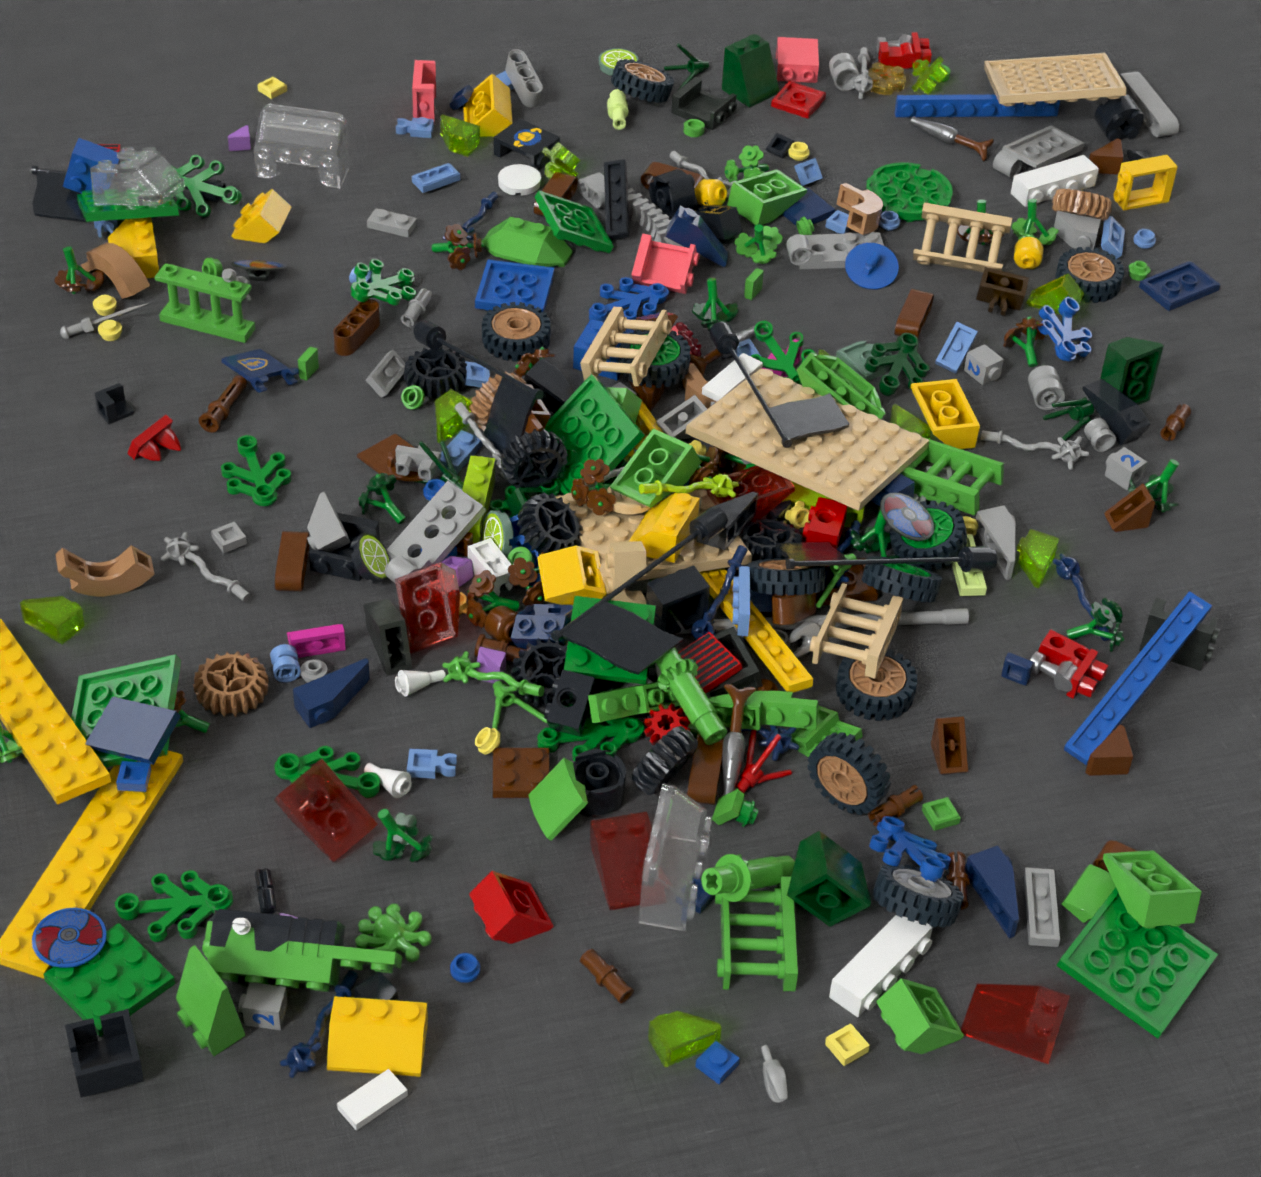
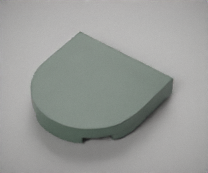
M866 341L856 342L837 350L836 357L841 359L866 381L884 375L892 366H880L876 372L867 371L864 365L867 358L872 356L871 350L874 344H866ZM886 352L884 356L892 355V353Z

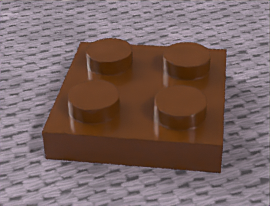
M495 748L493 750V798H529L531 791L549 774V748Z

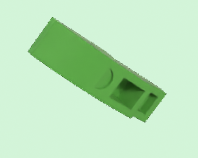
M657 682L588 695L592 723L649 713L650 709L658 711L660 710V703L664 705L665 709L671 703L675 704V707L680 706L672 691L664 692L663 689L659 688Z
M755 691L745 703L742 729L760 730L761 725L764 724L816 730L818 726V700L793 698V692ZM725 694L709 698L724 727H731L733 701L730 695Z

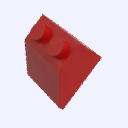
M491 871L469 893L474 903L475 912L482 918L486 926V933L495 941L499 940L513 944L550 931L554 927L529 882Z

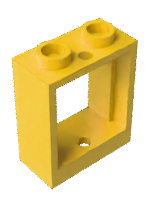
M1168 155L1121 163L1116 190L1114 191L1115 202L1119 204L1123 211L1169 202L1178 166ZM1155 173L1152 187L1131 191L1134 177Z

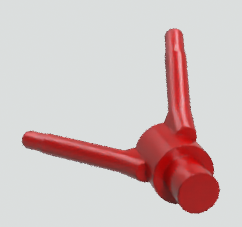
M751 730L746 765L743 774L740 776L741 780L735 786L736 789L745 793L749 787H754L756 783L760 784L764 781L792 774L791 770H785L764 775L760 769L781 739L780 734L775 736L756 764H752L757 730Z

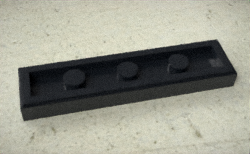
M625 159L604 162L606 234L610 240L630 237L627 163Z

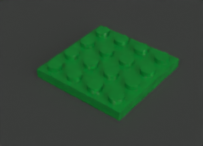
M150 186V190L130 187L127 188V191L118 192V189H106L105 193L85 190L82 191V194H77V202L86 222L179 215L176 202L166 188L163 189V186Z
M593 374L580 385L548 420L545 426V430L548 433L552 431L556 436H559L567 449L568 463L565 465L566 471L560 472V478H555L560 486V490L564 495L571 493L573 480L584 479L580 471L584 468V463L587 460L592 459L596 461L597 459H602L604 464L609 466L610 471L614 470L645 436Z
M175 654L79 675L71 719L86 741L112 696L174 710L181 659ZM170 737L158 757L167 755ZM93 750L105 768L121 765L122 761L136 762V760Z
M1115 887L1056 966L1158 1039L1218 954L1178 926L1163 925L1156 926L1155 928L1141 926L1127 912Z

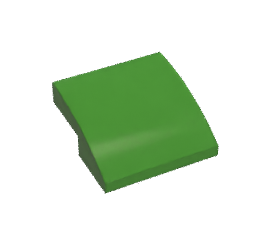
M818 706V726L816 730L797 728L791 735L792 742L799 745L797 751L807 757L810 756V753L824 738L832 733L837 732L839 734L844 732L846 736L852 734L855 736L856 741L863 737L861 728L839 721L838 712Z
M563 758L529 794L534 816L546 838L551 841L588 804L585 785L576 781L573 762L566 758Z
M1089 864L1062 902V905L1081 922L1085 923L1089 919L1091 920L1116 887L1110 873Z

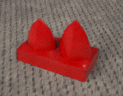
M164 415L132 440L127 454L133 460L141 456L148 460L160 461L161 455L156 443L168 449L180 451L179 439L171 429L173 420Z

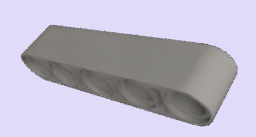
M1140 72L1119 74L1126 86V94L1134 100L1143 113V123L1155 137L1176 135L1179 131L1177 118Z

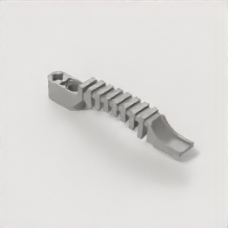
M597 172L579 179L578 188L581 195L595 208L605 209L604 175ZM628 189L629 216H632L631 220L633 222L640 220L639 224L642 227L646 226L648 232L652 231L651 236L655 237L654 241L684 247L665 237L667 226L671 221L667 214L663 215V211L660 208L656 209V205L653 203L649 204L647 198L642 199L640 193L635 194L634 189Z

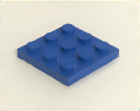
M487 260L475 299V308L489 311L493 310L495 306L501 308L503 303L510 306V302H515L516 305L523 302L526 307L532 304L534 309L539 307L541 312H544L554 278V268Z

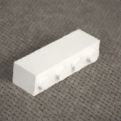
M1085 155L1014 175L1011 194L1025 207L1028 206L1029 199H1036L1037 203L1053 199L1056 190L1059 189L1080 191L1095 186L1099 168Z
M895 915L832 979L829 998L856 1017H859L866 1009L870 1011L876 1005L880 994L884 990L887 992L896 983L897 977L902 972L907 973L911 969L915 958L919 954L924 955L929 950L932 944L930 937L933 927L928 923L925 926L919 924L916 920L911 922L905 916L901 918Z

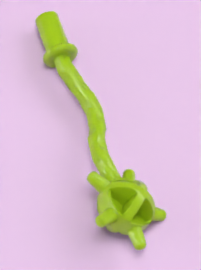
M718 474L712 479L704 477L703 482L692 483L689 486L662 484L661 481L656 480L654 483L640 484L639 492L640 494L655 493L656 495H661L663 491L690 493L697 489H711V493L717 497L729 495L734 498L736 494L733 488L738 487L739 484L738 482H732L726 474Z

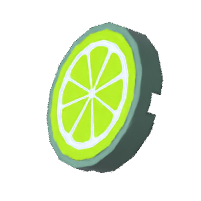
M613 48L600 54L598 65L603 73L612 76L617 61L633 59L637 62L638 56L630 50Z
M500 510L490 511L483 520L482 541L491 538L505 557L508 558L509 553L512 551V546H509V539H513L512 523L505 512L501 513Z

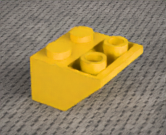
M273 189L266 194L262 192L253 204L248 203L240 211L242 215L234 223L235 229L231 236L238 240L266 243L280 232L292 206Z
M572 546L538 556L545 601L560 605H573L575 596L602 599L606 595L605 584L599 570L601 564L597 550Z

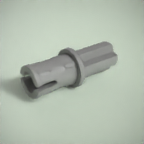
M423 288L415 299L410 300L408 309L401 316V322L408 327L413 326L418 317L425 313L426 305L431 300L432 292Z

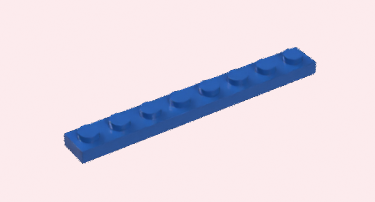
M897 95L894 113L895 117L1057 116L1060 100H1057L1056 103L1037 101L1033 105L1015 103L1013 106H1003L999 104L996 95Z
M1189 591L1066 743L1064 751L1087 765L1090 754L1120 725L1208 615L1212 605Z

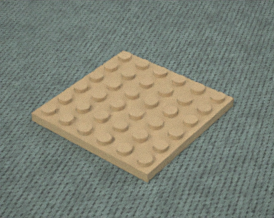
M1106 53L984 61L985 72L999 104L1003 106H1013L1015 103L1033 105L1037 101H1044L1045 103H1056L1057 100L1076 102L1082 98L1094 101L1098 100L1099 97L1118 99L1120 96H1126V86Z
M697 489L688 493L693 497L702 499L699 515L708 508L716 506V503L706 489ZM571 493L556 496V499L562 497L565 504L570 503L569 507L572 511H577L576 517L582 519L579 524L583 527V530L579 531L583 535L579 536L580 547L598 551L601 564L599 570L606 586V578L610 577V569L606 567L605 556L606 553L610 552V543L628 542L647 511L638 514H621L612 510L611 512L605 511L603 515L599 516L594 514L593 509L588 508L587 504L579 507ZM739 536L734 539L726 550L702 544L693 539L684 546L675 563L663 561L646 573V576H642L637 581L664 577L693 565L699 572L730 567L727 562L732 559L739 545L746 546ZM749 550L741 565L752 562V554ZM646 557V567L656 559Z

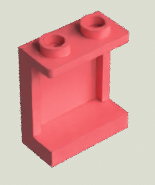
M778 37L776 48L777 81L816 83L819 69L818 39Z
M415 60L412 86L413 118L425 117L427 119H434L435 122V61Z
M642 234L631 274L633 283L644 286L660 283L666 286L669 291L686 294L687 288L693 284V266H697L699 261V253L696 251V246L690 244V248L656 242L652 241L651 235Z

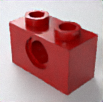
M818 497L816 506L810 507L808 515L810 523H805L802 537L807 538L806 542H830L831 546L837 550L846 522L848 506L835 500Z

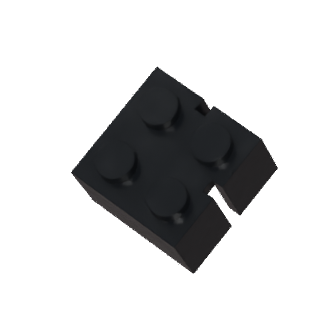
M694 565L647 583L646 599L648 602H646V605L656 606L654 626L672 635L681 632V627L668 610L671 609L685 630L692 628L697 620L703 619L704 613L708 610L710 586Z
M128 1009L100 1016L104 1035L103 1040L98 1041L93 1018L65 1025L81 1098L144 1082L141 1061Z

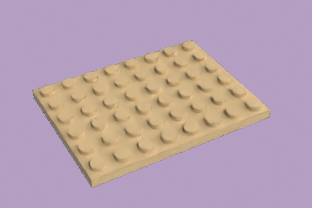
M760 368L750 376L769 408L787 402L821 396L816 394L814 389L803 387L789 378H783L774 374L768 369ZM747 380L743 381L686 426V434L858 511L928 448L929 442L928 439L921 437L918 433L909 432L900 428L897 424L888 423L873 414L860 411L852 405H842L836 402L849 422V427L832 433L807 436L794 440L789 448H784L781 444L782 439Z

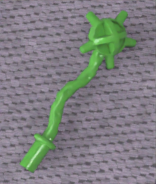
M467 651L464 652L462 657L456 656L450 663L444 662L442 665L448 669L449 673L443 678L444 682L454 679L462 680L466 684L468 683L469 676L485 681L500 679L510 686H517L520 695L530 694L541 697L544 694L543 686L531 684L526 679L517 682L511 675L505 672H477L474 669L479 668L481 664L480 662L472 663L468 659L469 652Z

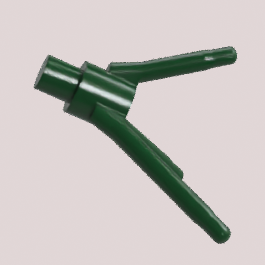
M678 43L677 47L691 60L685 65L664 66V70L688 69L691 74L679 87L678 90H680L695 75L708 69L709 63L694 57Z
M423 441L419 442L420 447L443 472L440 480L445 483L449 481L462 490L464 483L461 482L462 478L458 476L454 469L445 442L441 441L440 445L448 469ZM423 479V481L414 482L426 484L429 480Z

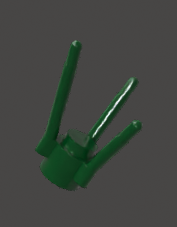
M1086 397L1079 400L1052 403L1053 408L1070 407L1043 416V420L1069 413L1073 420L1080 421L1062 437L1064 441L1070 438L1084 424L1091 421L1089 417L1093 415L1094 407Z

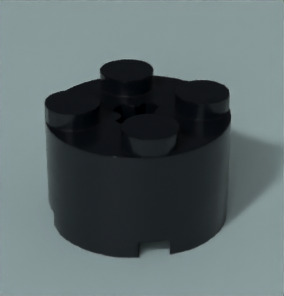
M1128 94L1120 96L1118 99L1107 98L1109 101L1104 105L1101 103L1095 112L1097 124L1110 142L1117 138L1134 139L1139 134L1138 130L1142 126L1144 120L1143 113Z
M676 169L652 178L654 181L649 185L650 199L654 205L663 211V215L667 214L669 218H672L679 206L690 209L697 207L698 202L693 188L695 181L691 174L687 175L684 171Z
M600 749L587 750L576 756L573 762L575 779L585 785L588 802L579 813L587 817L619 810L625 795L626 768L623 761L615 754L612 757L607 755L605 750Z

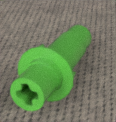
M674 647L655 662L661 671V675L657 679V685L664 692L672 691L705 744H714L725 737L727 730L719 719L714 706L695 678L698 673V665L693 659H682Z
M727 854L718 860L715 867L708 868L703 872L701 882L703 889L710 895L720 894L724 899L731 902L742 901L743 898L750 895L749 890L778 885L781 876L791 877L795 861L787 855L745 861L741 855Z

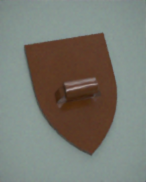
M393 434L357 454V458L379 474L387 473L388 475H394L397 480L423 481L418 476V472L410 471L406 476L396 473L395 449L397 445L415 448L397 434Z

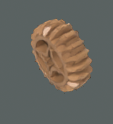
M1056 190L1052 201V209L1056 212L1062 211L1101 219L1100 221L1108 219L1112 209V201L1107 197L1079 190Z
M504 372L507 375L517 379L518 381L527 384L522 378H520L518 375H515L513 372ZM497 374L495 378L489 377L488 382L482 383L480 390H475L477 394L471 398L473 403L469 406L470 413L475 414L474 421L478 424L479 429L485 431L493 399L502 379Z
M227 651L224 656L216 654L214 659L206 658V663L199 665L198 672L195 673V684L193 686L196 698L205 710L211 709L213 715L221 712L224 717L228 713H233L236 717L238 712L247 714L248 708L256 709L258 703H263L264 696L267 695L269 681L266 669L263 664H260L258 658L251 659L249 653L241 656L239 651L230 655Z

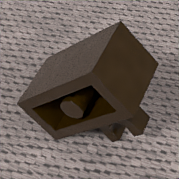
M985 267L976 300L990 303L988 308L990 313H992L996 305L1000 306V315L1005 316L1007 308L1020 311L1029 278Z

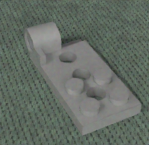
M1050 125L1003 146L993 161V168L1010 178H1014V175L1020 172L1023 162L1037 169L1048 166L1082 151L1084 142Z
M871 232L864 235L860 233L797 234L787 240L786 246L791 263L799 266L800 270L845 268L846 257L854 247L863 243L883 245L880 232Z
M447 481L387 549L390 562L385 570L386 577L405 591H411L416 586L419 588L436 569V565L445 559L486 512L484 506ZM451 510L456 511L454 517L445 519L447 512ZM432 530H439L436 537L428 538V534ZM415 549H422L418 557L411 558V554Z

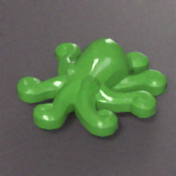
M390 904L386 909V914H382V910L378 906L370 908L368 912L370 920H360L358 925L359 931L362 934L355 939L357 948L365 949L371 946L375 947L372 950L391 952L400 950L406 953V960L409 962L418 960L420 956L419 949L411 945L412 943L419 942L422 946H428L432 941L431 934L428 931L416 932L422 923V915L417 911H412L409 914V924H406L404 918L400 915V906L398 904Z

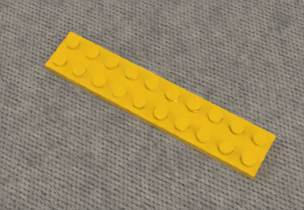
M0 619V719L7 730L13 735L17 745L22 747L21 751L56 804L58 805L110 783V773L91 746L85 744L86 739L5 623Z
M168 750L167 755L158 757L154 765L151 764V774L146 792L117 790L116 782L121 765L113 766L109 772L111 782L98 789L0 938V965L44 979L43 974L54 966L41 961L33 950L32 935L36 926L46 916L61 909L82 908L90 911L182 765V754Z

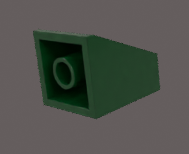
M755 33L726 46L723 63L721 90L729 95L735 94L736 99L749 108L779 93L769 42Z
M820 830L800 841L787 892L788 897L829 927L870 906L871 900L861 861Z

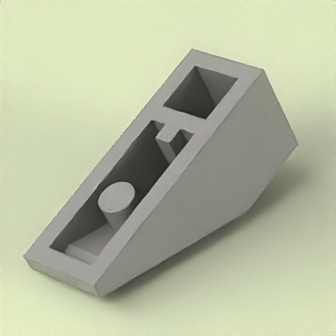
M1004 505L977 511L975 520L978 522V529L976 534L984 546H988L996 551L998 558L997 567L1005 579L1010 580L1015 563V518Z

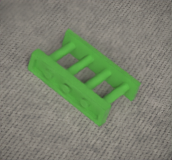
M166 263L155 275V281L167 283L169 302L159 314L161 322L246 343L254 332L255 322L243 319L241 304L252 289L250 284L239 281L228 283L222 277ZM177 286L189 289L190 305L179 303ZM199 292L210 294L212 311L200 308ZM220 297L232 300L233 316L221 313Z
M928 439V448L900 474L915 482L914 494H917L918 497L922 495L927 500L936 501L938 504L941 501L946 502L947 507L951 504L956 510L958 509L975 516L977 511H979V491L988 481L998 485L1003 484L1004 463ZM922 460L934 463L926 473L915 469ZM945 466H950L952 470H955L948 480L937 476ZM966 474L978 478L970 487L959 484Z
M781 876L779 888H774V891L749 890V896L743 898L742 901H737L774 903V906H779V912H775V915L729 913V902L731 901L724 899L720 894L715 895V904H721L722 959H717V977H723V989L729 990L731 974L777 976V979H783V991L796 990L798 965L794 900L787 896L791 877ZM730 925L775 927V930H780V936H777L776 939L730 938ZM730 950L776 951V954H781L782 960H778L777 963L731 962Z

